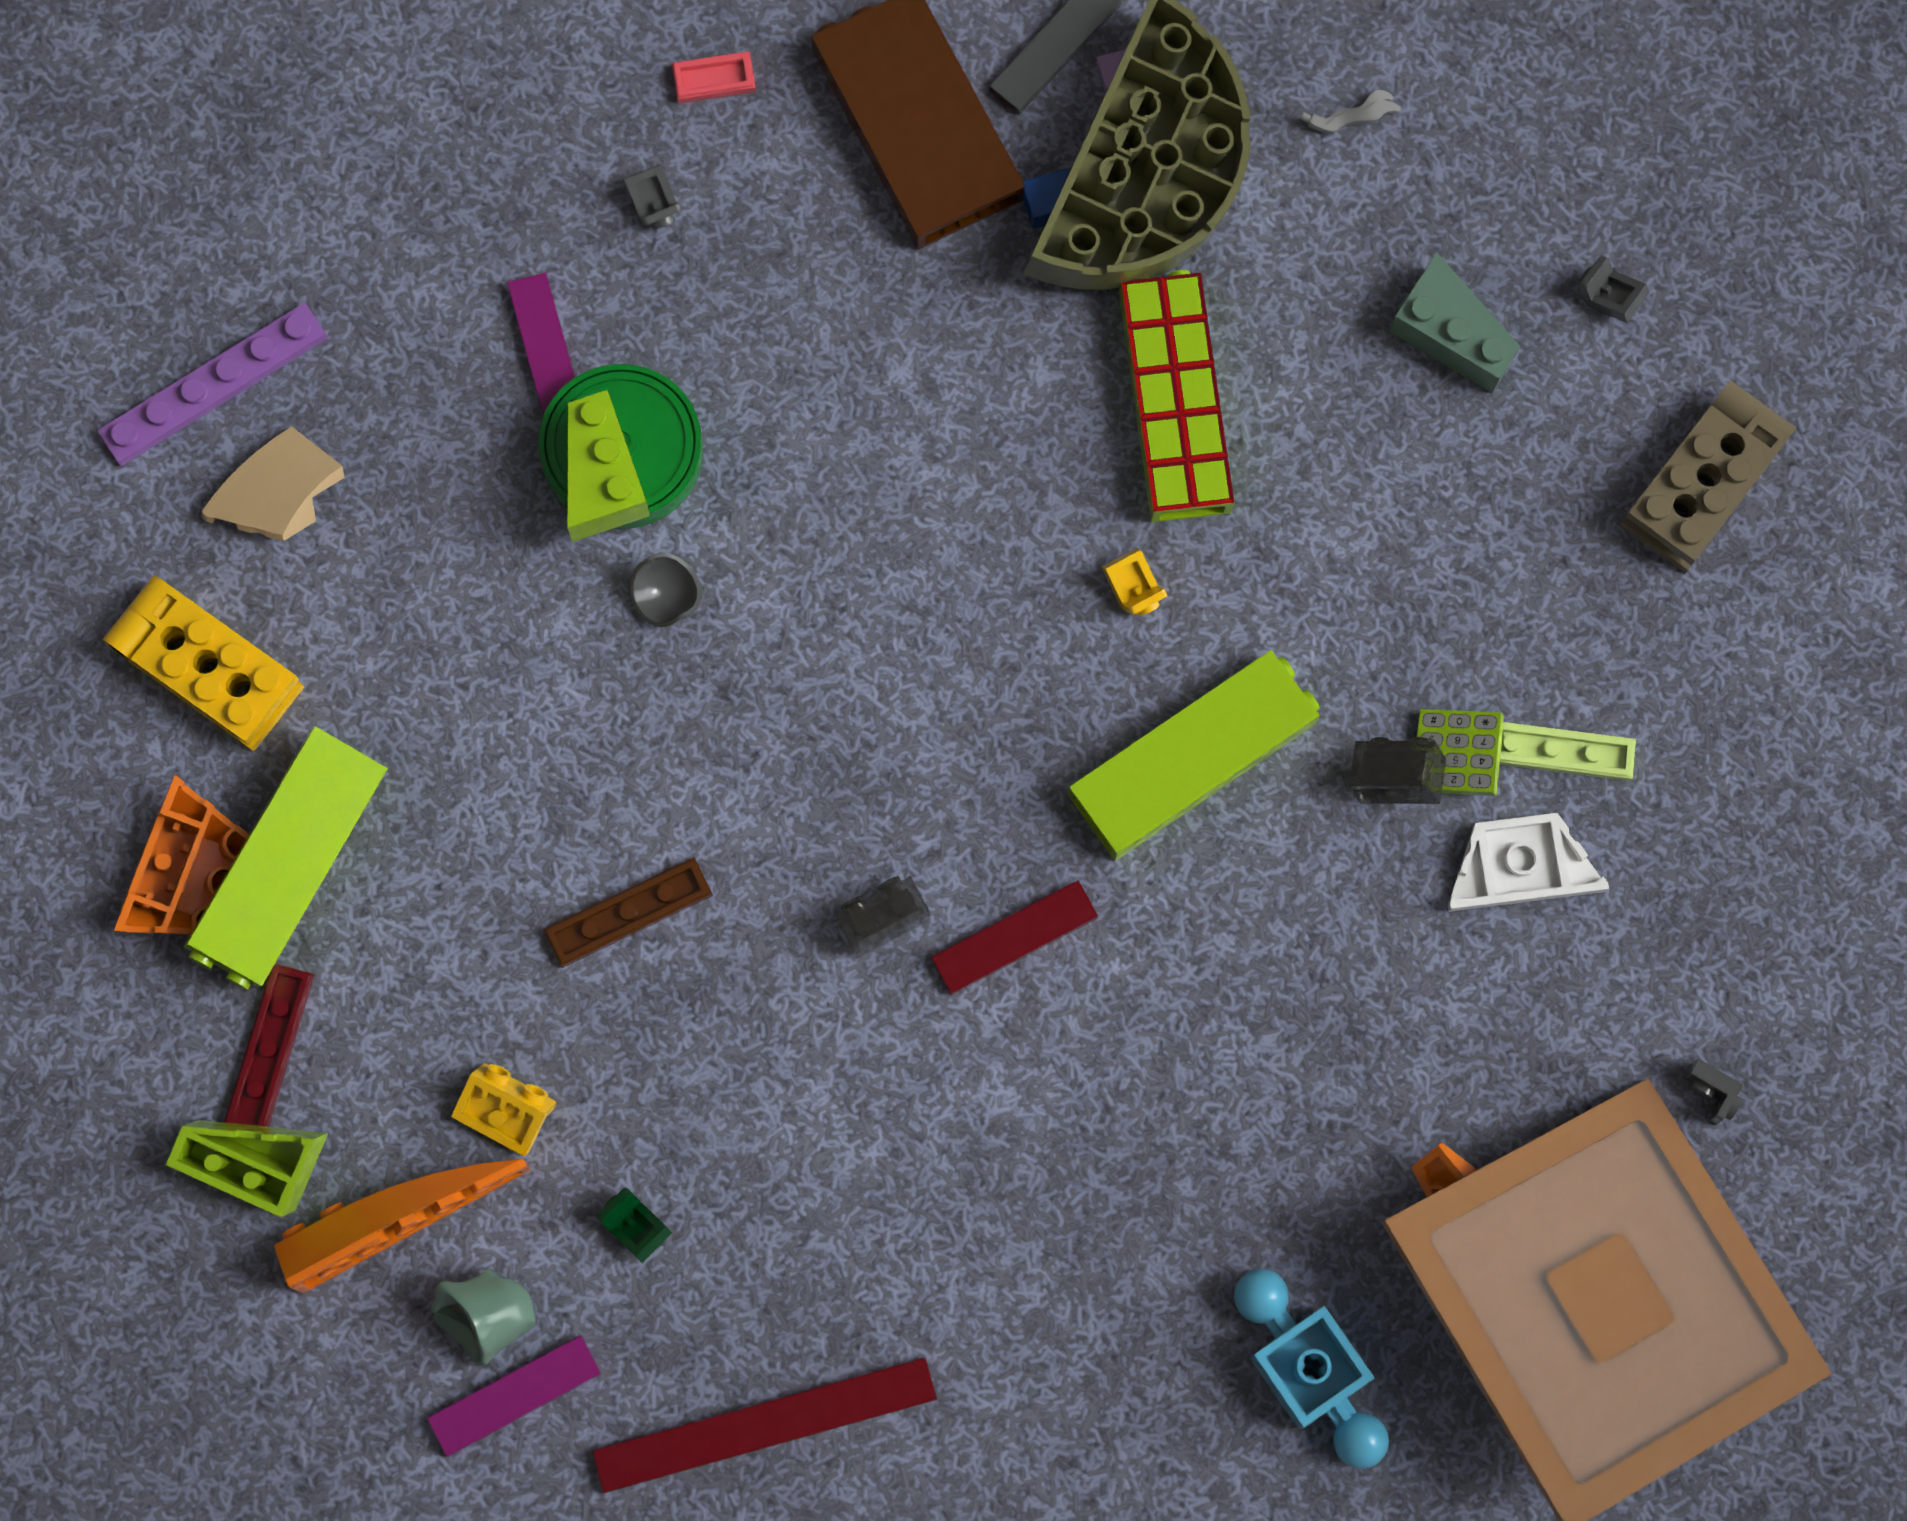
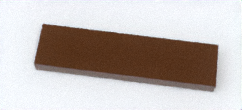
M695 857L543 930L561 968H564L708 899L713 894Z

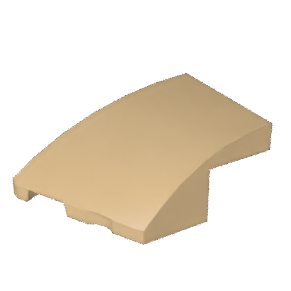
M290 427L257 450L236 469L202 510L203 519L209 523H213L215 519L235 523L238 530L249 533H262L266 537L285 541L316 522L312 497L344 479L343 466L295 428Z

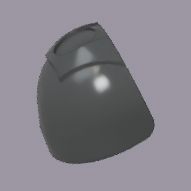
M657 553L643 560L633 571L630 581V594L635 609L646 622L657 627H667L686 619L698 608L702 599V586L696 573L684 559L669 553Z

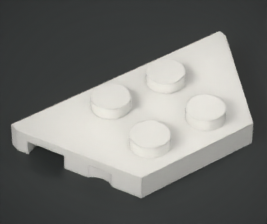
M1558 813L1475 823L1472 828L1448 903V912L1602 893L1609 889V885L1604 876L1601 878L1587 859L1588 854L1580 843L1571 837L1569 828Z

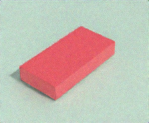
M750 51L672 63L678 104L756 92Z

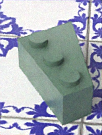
M1437 252L1396 314L1389 331L1491 393L1496 389L1520 348V345Z

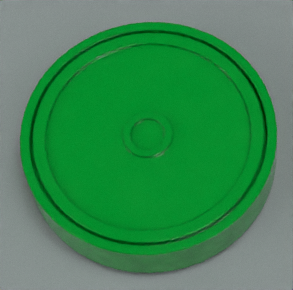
M611 364L586 371L573 378L561 388L551 400L542 418L539 429L538 450L546 480L556 498L568 509V403L608 390L650 514L649 517L613 529H631L652 524L678 508L691 493L697 482L703 462V440L697 413L686 394L673 381L654 370L630 364Z

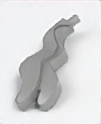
M1375 90L1360 107L1339 109L1329 118H1323L1316 114L1311 116L1303 112L1300 119L1309 123L1308 127L1325 134H1333L1346 126L1377 123L1385 114L1397 115L1401 107L1391 102L1393 96L1387 91Z

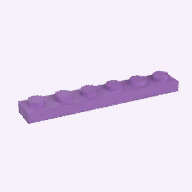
M303 303L97 431L120 466H123L327 340L328 337L306 303Z

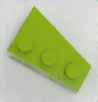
M608 390L568 403L567 528L571 541L574 542L650 516L647 502Z
M197 1120L181 1127L166 1165L282 1218L296 1211L328 1133Z

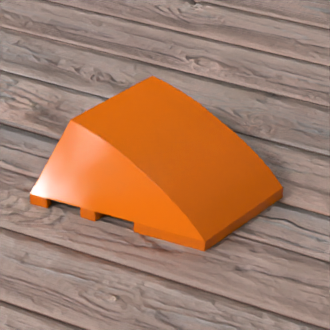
M174 775L157 813L124 897L113 932L190 935L249 836L245 830L239 825H235L215 809L214 805L204 800L176 775Z

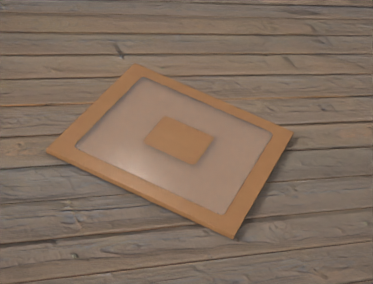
M1649 1078L1382 1222L1558 1521H1588L1832 1374Z

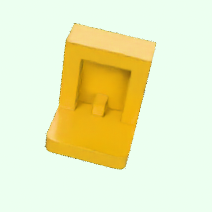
M1135 548L1101 566L1122 610L1132 615L1137 613L1138 616H1142L1154 611L1159 607L1158 601L1168 596L1165 589L1158 586L1139 548Z

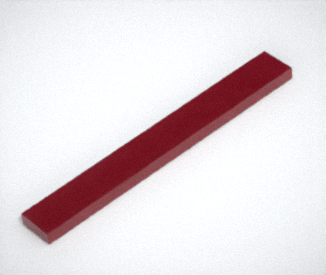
M922 1358L593 1451L602 1490L605 1494L936 1401L937 1397L927 1360Z

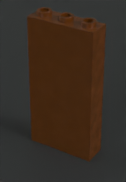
M886 0L875 7L865 6L855 11L851 18L838 24L831 22L823 25L816 31V34L811 36L812 51L918 250L1023 201L1025 184L925 0Z

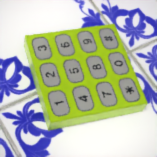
M1420 709L1412 783L1413 791L1496 796L1504 722L1502 712Z

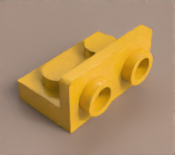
M484 1063L470 1074L451 1117L525 1157L531 1151L547 1115L554 1110L557 1102L549 1098L547 1092L539 1086L533 1084L525 1085L512 1078L511 1073L507 1069L499 1065Z

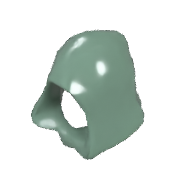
M491 1269L465 1282H439L435 1288L436 1298L430 1306L435 1323L463 1346L465 1352L478 1367L487 1365L499 1351L527 1333L536 1323L534 1306L529 1292L521 1283L507 1279ZM457 1303V1305L451 1308L449 1307L451 1304Z

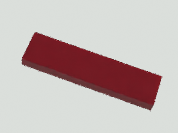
M1079 880L932 956L931 960L950 995H953L1098 919V915Z
M274 964L267 979L224 1123L269 1127L315 976L313 973Z

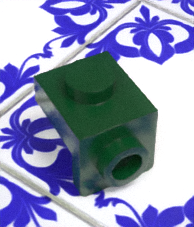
M627 1187L611 1197L596 1217L641 1263L672 1234L670 1229Z

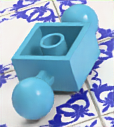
M1254 1269L1245 1273L1235 1287L1234 1301L1236 1308L1250 1322L1265 1324L1275 1338L1273 1342L1249 1358L1298 1430L1306 1427L1324 1413H1327L1336 1426L1333 1443L1338 1457L1345 1464L1358 1469H1366L1378 1464L1388 1450V1432L1384 1424L1375 1416L1367 1413H1357L1347 1398L1372 1381L1374 1376L1327 1308L1323 1306L1296 1325L1286 1310L1289 1301V1291L1282 1277L1268 1269ZM1305 1357L1310 1362L1316 1359L1319 1361L1321 1366L1316 1370L1319 1376L1318 1379H1315L1312 1375L1307 1377L1304 1375L1302 1369L1305 1367L1303 1362Z

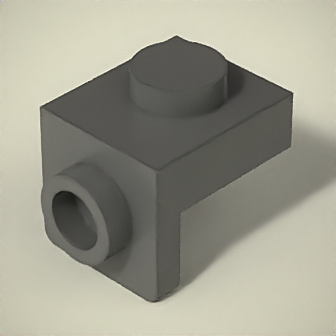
M661 164L623 179L642 225L652 224L653 229H658L676 221L673 214L682 210L674 198Z
M1602 255L1593 266L1584 272L1580 283L1587 306L1625 323L1630 321L1649 294L1646 283L1614 271L1609 258Z

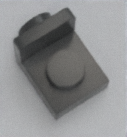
M1700 1059L1690 1064L1683 1077L1692 1083L1690 1089L1705 1099L1712 1100L1714 1096L1720 1099L1708 1121L1716 1125L1725 1118L1731 1120L1743 1101L1738 1096L1743 1084Z

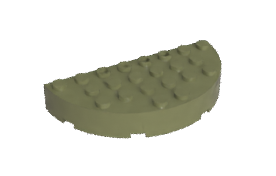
M1177 0L1148 1L1023 274L1050 284L1084 290L1120 288L1121 282L1156 278L1179 266L1195 254L1211 237L1230 208L1242 184L1250 154L1251 141H1249L1248 123L1250 111L1246 93L1239 73L1219 39L1215 35L1211 37L1205 28L1197 22L1198 17Z

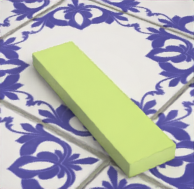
M1503 722L1499 765L1631 781L1633 779L1636 739Z

